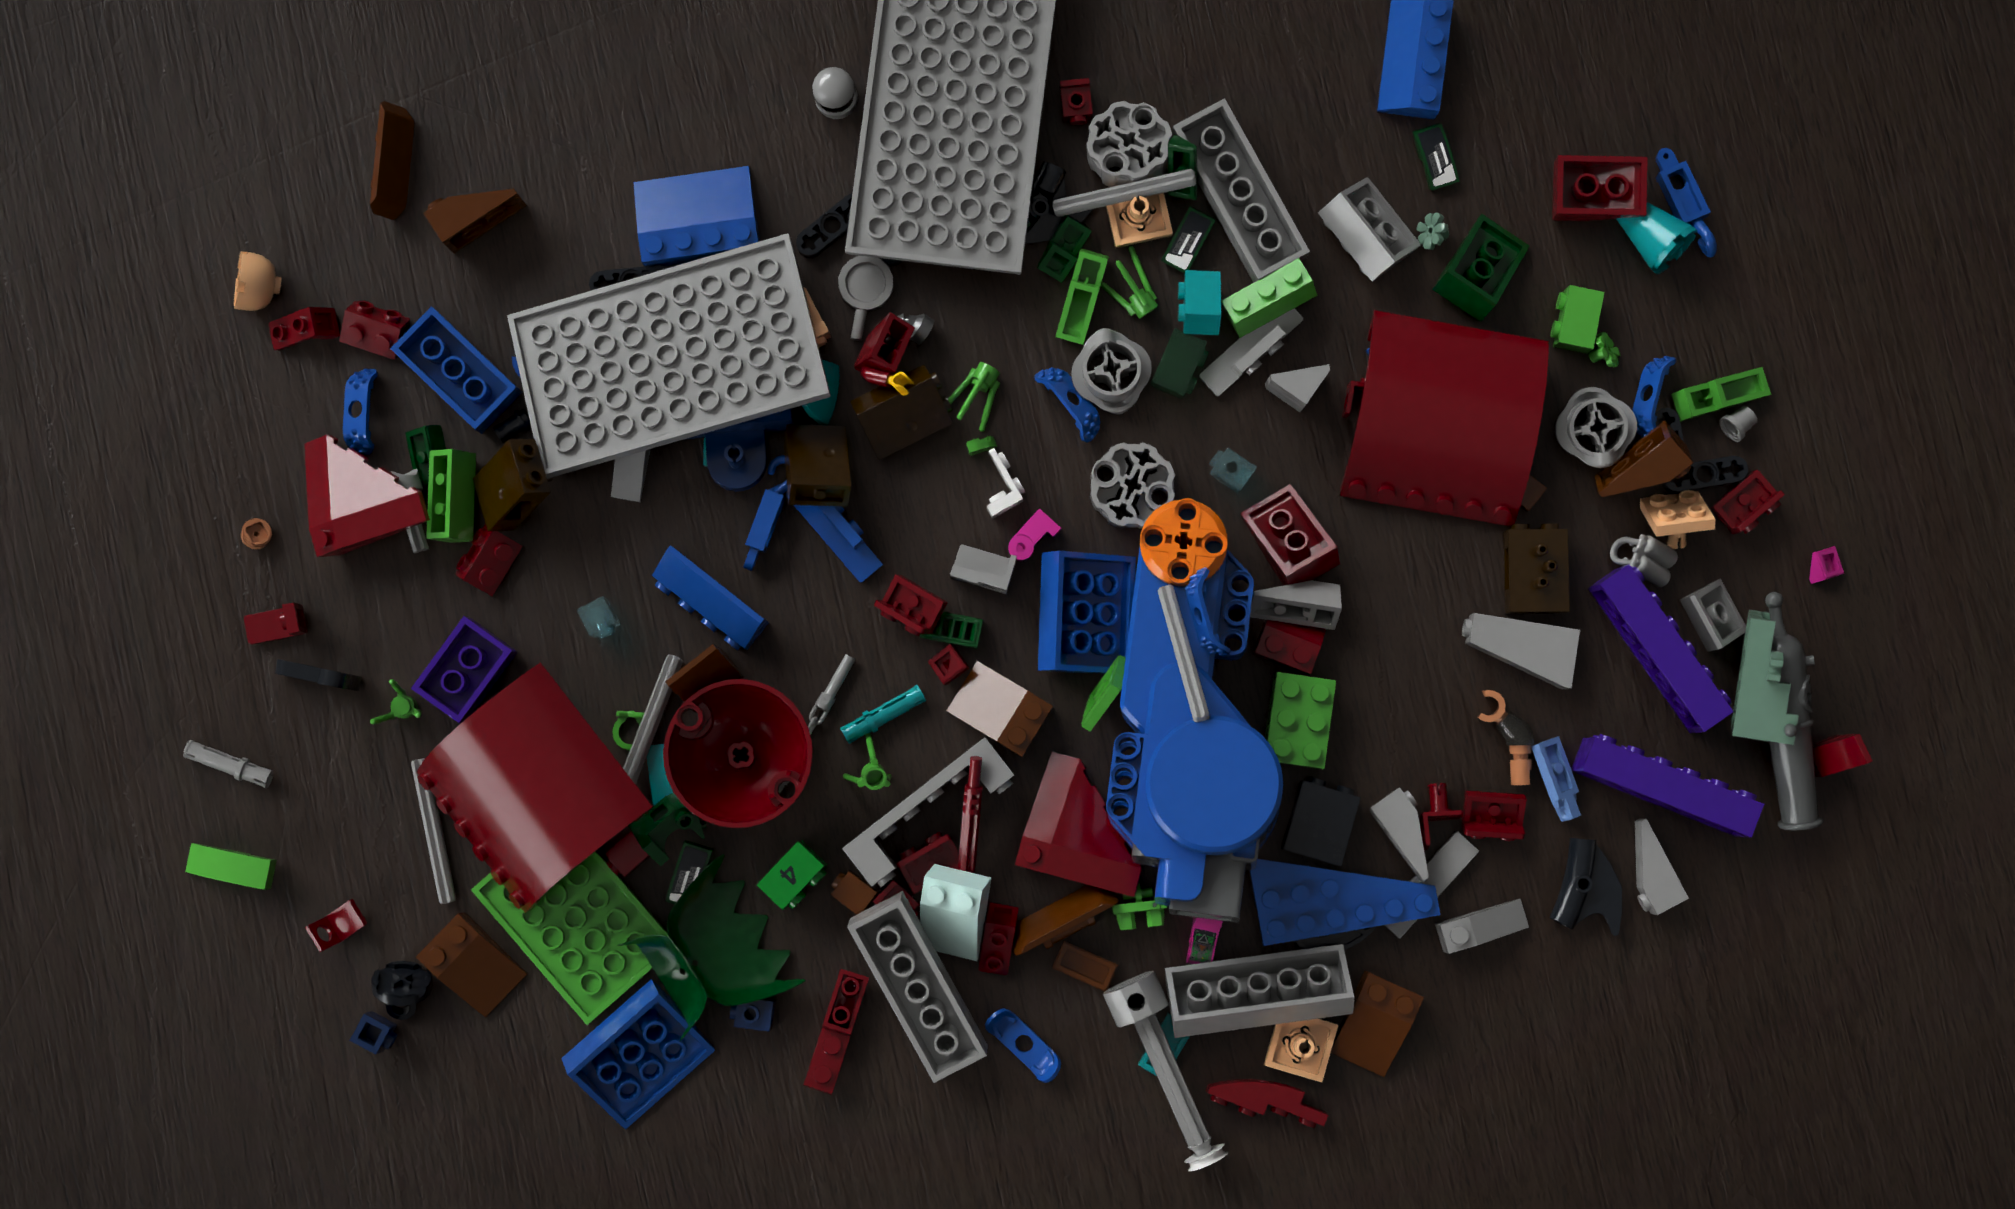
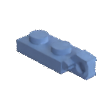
M1559 736L1531 746L1548 795L1560 821H1568L1581 816L1576 803V793L1579 792Z

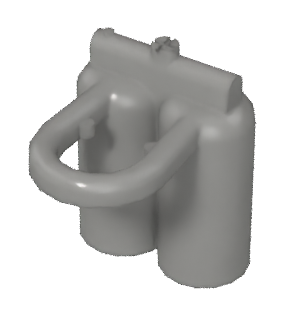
M1642 534L1639 539L1621 537L1613 543L1610 550V557L1614 563L1623 566L1630 564L1632 568L1634 566L1637 567L1645 580L1656 587H1663L1669 582L1671 574L1668 568L1672 567L1678 558L1677 552L1650 535L1645 536ZM1622 544L1636 545V547H1633L1632 552L1634 554L1631 560H1628L1626 557L1624 559L1618 558L1617 551Z

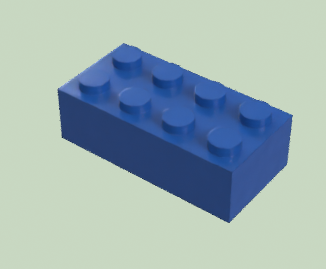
M432 306L390 348L480 434H483L522 393L516 385Z

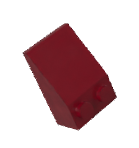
M1558 155L1554 161L1552 221H1590L1646 216L1648 157Z
M1291 484L1240 513L1283 585L1314 580L1340 565L1336 544Z

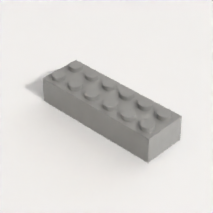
M1225 98L1173 126L1172 137L1174 135L1180 136L1197 146V182L1253 283L1298 258L1301 261L1307 258L1310 250Z
M901 891L851 917L847 928L933 1083L986 1057L988 1044L904 892Z
M1343 944L1165 968L1166 989L1175 1038L1353 1014L1354 993Z

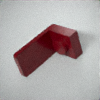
M307 307L269 322L273 349L278 351L309 339H334L340 337L335 308Z
M294 602L283 604L280 609L244 616L247 640L251 645L308 633L302 604Z
M989 902L979 971L999 975L1008 974L1019 907Z

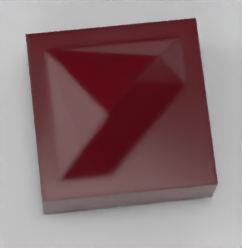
M949 644L927 661L943 685L946 686L969 669V666L953 644Z

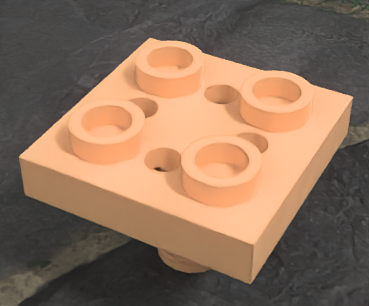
M1164 193L1147 197L1139 196V199L1134 197L1130 201L1106 206L1115 248L1173 235ZM1156 209L1154 214H1150V210L1153 212ZM1145 226V229H1144L1143 231H1139V230L1137 229V228L1143 229V227Z
M1685 490L1678 494H1654L1650 497L1640 498V509L1655 536L1668 535L1667 546L1672 549H1678V542H1680L1681 549L1686 546V533L1715 529L1716 519L1699 491Z
M1322 1019L1275 1024L1264 1066L1322 1083L1338 1024ZM1303 1026H1307L1309 1028V1031L1308 1029L1303 1028V1031L1307 1034L1301 1033V1028ZM1289 1036V1037H1290V1042H1289V1040H1288L1287 1038H1285V1040H1284L1285 1044H1283V1042H1282L1283 1037Z

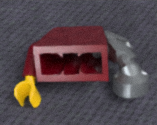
M890 312L867 336L854 364V368L869 383L884 387L892 385L901 395H908L909 391L904 385L907 383L914 384V382L904 372H898L894 376L893 373L896 372L909 340L920 345L929 335L934 325V319L926 314L904 317V314L896 316Z

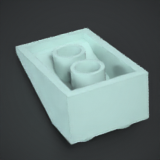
M934 864L924 876L920 901V923L936 951L978 961L991 877Z

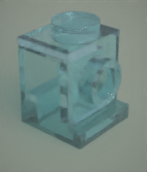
M1227 448L1224 453L1218 450L1209 464L1214 468L1209 474L1238 494L1257 466L1251 464L1230 448ZM1230 462L1237 466V471L1234 473H1230L1226 469V465Z

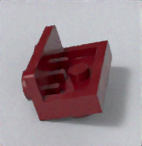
M354 301L344 311L339 342L395 360L398 356L390 348L403 336V331L409 325L410 318L402 316L400 312L395 310H383L374 307L368 301Z
M1756 469L1715 503L1711 510L1733 535L1742 531L1747 534L1759 524L1757 521L1759 516L1764 512L1769 515L1781 505L1779 499L1785 494L1782 490L1776 491L1761 472Z
M485 524L482 529L480 528L474 534L473 545L469 552L459 559L455 575L488 595L493 596L523 546L498 531L488 532Z
M895 574L883 600H876L874 606L881 610L880 615L893 622L899 620L905 624L904 629L920 636V634L933 633L948 602L904 576Z
M1465 791L1461 821L1464 834L1474 839H1484L1486 837L1499 838L1504 841L1524 839L1523 821L1527 800L1525 794Z
M939 831L925 840L927 846L917 851L913 846L899 855L901 861L896 863V865L900 868L914 894L922 890L924 876L934 864L958 869L959 851L949 834L942 836Z

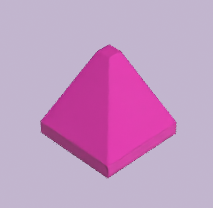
M1835 546L1812 553L1809 577L1811 584L1844 574Z

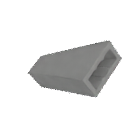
M1478 613L1470 614L1469 619L1464 620L1462 636L1466 637L1465 644L1559 689L1566 690L1572 688L1580 630Z

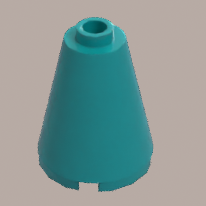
M1647 202L1646 216L1616 219L1656 275L1661 274L1670 267L1666 264L1667 261L1677 260L1688 249L1696 237L1694 233L1698 232L1692 225Z

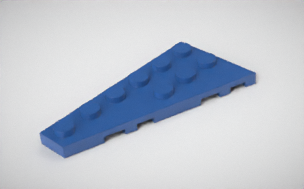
M1257 859L1256 868L1249 870L1263 946L1441 915L1435 885Z

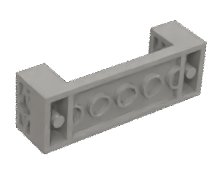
M985 737L842 848L871 887L876 883L882 887L896 876L893 870L898 867L876 838L878 836L882 840L887 838L898 829L894 824L901 818H904L905 821L910 820L921 811L918 807L919 804L926 799L931 803L944 793L941 788L949 781L954 785L968 774L965 769L970 766L971 756L982 757L980 780L990 793L996 790L998 794H1001L1013 784L1010 780L1014 776L1013 772Z

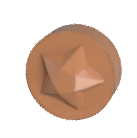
M259 518L248 520L241 530L242 542L251 549L264 548L272 537L270 525L265 520Z

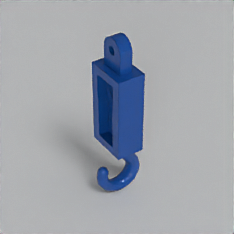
M1662 148L1655 158L1660 169L1655 178L1673 215L1698 230L1697 233L1701 236L1698 239L1701 251L1706 257H1714L1717 252V243L1713 233L1703 221V219L1709 216L1711 211L1687 162L1679 163L1671 149ZM1677 174L1680 175L1685 185L1679 190L1674 189L1669 180L1670 177Z
M785 455L777 456L770 462L768 466L769 475L775 473V469L779 464H785ZM787 480L768 490L765 489L745 543L750 549L744 563V569L753 571L759 553H766L786 500L782 494L787 491Z

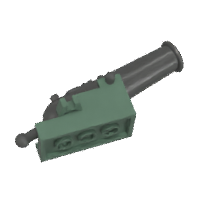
M1771 592L1765 598L1769 612L1749 610L1731 730L1732 736L1769 741L1781 820L1777 826L1783 830H1807L1823 824V819L1818 817L1811 729L1814 720L1810 716V713H1813L1811 708L1812 690L1811 683H1809L1811 676L1810 674L1807 675V666H1815L1814 655L1806 656L1804 647L1797 638L1787 634L1781 609L1784 600L1783 596L1778 592Z

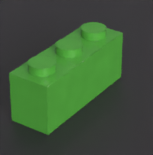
M1298 258L1223 299L1221 302L1226 316L1239 338L1316 297L1317 293L1312 278Z
M456 449L430 451L427 509L430 520L427 521L426 539L449 543L473 541L475 453Z

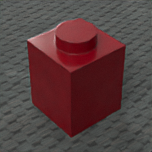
M632 831L605 853L609 859L606 862L608 867L617 876L621 873L624 877L629 876L650 857L642 849Z

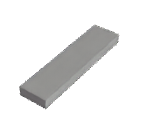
M1455 831L1426 863L1429 878L1423 884L1435 885L1438 897L1476 856L1479 850L1458 831ZM1416 875L1410 881L1421 883ZM1417 919L1384 926L1400 939Z

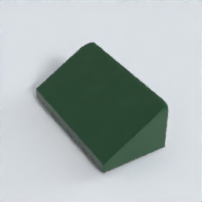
M1174 135L1168 143V174L1193 169L1196 176V185L1169 191L1168 196L1197 200V146L1180 136Z
M425 425L405 432L413 470L417 468L423 489L428 488L430 451L446 449L440 425Z

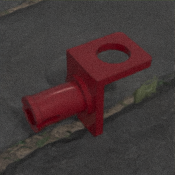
M1437 783L1428 785L1431 810L1423 812L1419 817L1424 850H1428L1430 847L1428 821L1458 820L1463 815V810L1452 811L1448 809L1447 783H1439L1438 786Z

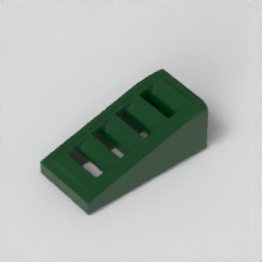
M943 612L937 623L935 634H920V638L978 649L983 619ZM944 619L950 620L947 636L941 635ZM955 622H961L958 638H953ZM967 623L973 624L970 641L964 640Z

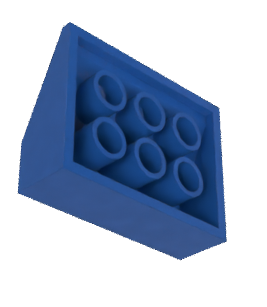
M749 166L633 182L637 233L641 262L644 266L684 264L760 241Z
M1070 551L1042 553L1038 671L1105 674L1117 656L1122 655L1126 658L1135 587L1136 557Z
M651 979L561 1059L567 1075L626 1130L715 1051V1048L695 1025L680 1041L688 1027V1023L676 1003Z

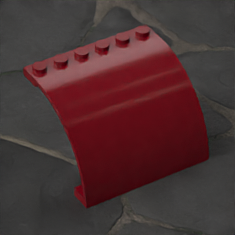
M1374 310L1368 331V341L1371 342L1361 406L1350 457L1340 488V496L1512 527L1515 524L1526 490L1539 435L1547 382L1549 341Z
M541 662L517 678L465 719L429 753L417 770V778L421 786L434 794L437 798L436 804L444 814L451 816L455 822L454 827L459 835L463 838L467 837L473 845L472 850L476 857L488 864L491 868L490 872L493 879L499 885L503 884L510 893L509 898L513 905L518 909L522 908L525 913L535 907L543 895L580 863L631 823L645 816L653 807Z

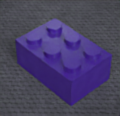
M463 616L411 689L461 724L477 710L518 652L473 619Z

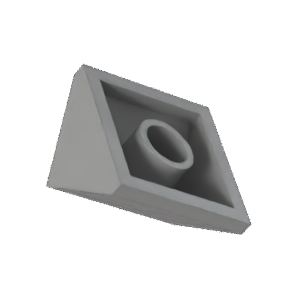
M1327 364L1271 374L1265 382L1266 390L1298 412H1301L1329 373L1330 366Z
M1721 579L1680 599L1707 652L1723 648L1745 633L1746 625Z

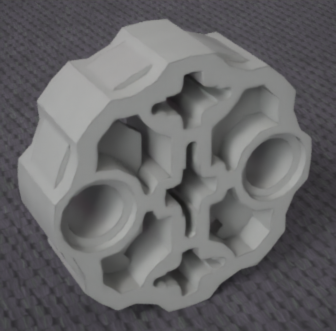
M1120 101L1111 104L1104 113L1095 115L1089 125V137L1086 148L1090 169L1095 171L1101 177L1102 183L1108 187L1164 175L1168 169V143L1172 139L1169 123L1162 120L1157 114L1156 108L1144 102L1130 104L1126 101ZM1141 120H1146L1150 123L1147 125H1140L1137 122ZM1115 122L1119 123V127L1115 126ZM1111 167L1121 168L1118 172H1112L1108 169Z
M1124 442L1110 447L1109 451L1100 460L1096 461L1090 475V499L1096 511H1099L1107 519L1108 524L1120 529H1142L1152 512L1162 506L1152 501V492L1161 490L1167 495L1166 503L1173 501L1175 496V473L1170 462L1166 461L1157 452L1155 447L1143 442L1140 444H1126ZM1143 452L1149 454L1148 460L1151 461V463L1146 462L1144 466L1139 464L1140 459L1136 457V455L1141 456ZM1126 457H1128V460L1133 467L1130 475L1125 474L1128 469V464L1125 460ZM1102 467L1111 469L1113 472L1112 480L1108 482L1101 481L1097 477V471ZM1157 470L1156 473L1149 474L1146 482L1142 481L1145 472ZM1138 472L1139 476L1136 480V486L1140 490L1135 489L1129 499L1126 500L1128 486L1124 482L1130 483L1135 473ZM1118 490L1123 491L1119 500L1107 503V500L1116 497ZM1135 496L1139 498L1135 506L1139 512V515L1136 514V511L1132 506V502ZM1120 506H1124L1128 517L1123 516L1121 520L1116 519V512L1112 509L1118 510Z

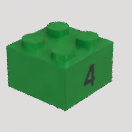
M800 840L763 877L757 886L782 910L788 906L793 909L806 897L803 890L809 884L812 887L816 886L827 873L823 869L828 864L803 840Z

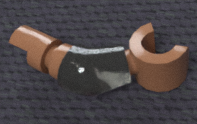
M1483 690V696L1495 698L1498 706L1493 714L1485 715L1481 713L1477 718L1485 722L1495 721L1497 723L1496 729L1505 738L1506 745H1509V752L1513 754V759L1510 760L1511 785H1530L1532 759H1528V754L1532 753L1531 745H1534L1533 731L1527 722L1512 711L1508 713L1505 711L1506 704L1501 694L1494 690Z

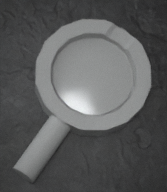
M857 256L850 259L842 267L838 277L839 291L843 300L851 308L856 309L850 338L856 341H862L867 311H874L882 307L890 299L894 289L893 275L889 266L880 258Z

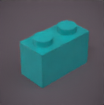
M1185 270L1184 282L1178 283V300H1183V304L1178 306V321L1183 322V334L1219 335L1221 322V271Z

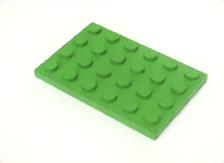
M597 850L540 898L541 900L527 913L522 908L518 909L513 905L509 898L510 893L503 884L499 885L493 879L490 872L471 891L586 1025H589L653 969L637 944L617 945L648 935L668 936V932L619 875L617 876L608 867L607 861Z

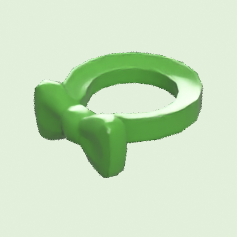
M618 710L616 712V716L619 718L614 724L612 732L618 746L626 750L631 749L632 744L621 740L619 736L620 727L630 717L635 718L640 726L645 712H635L632 710Z

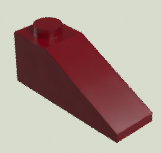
M1860 734L1832 735L1813 744L1815 777L1827 776L1873 761Z

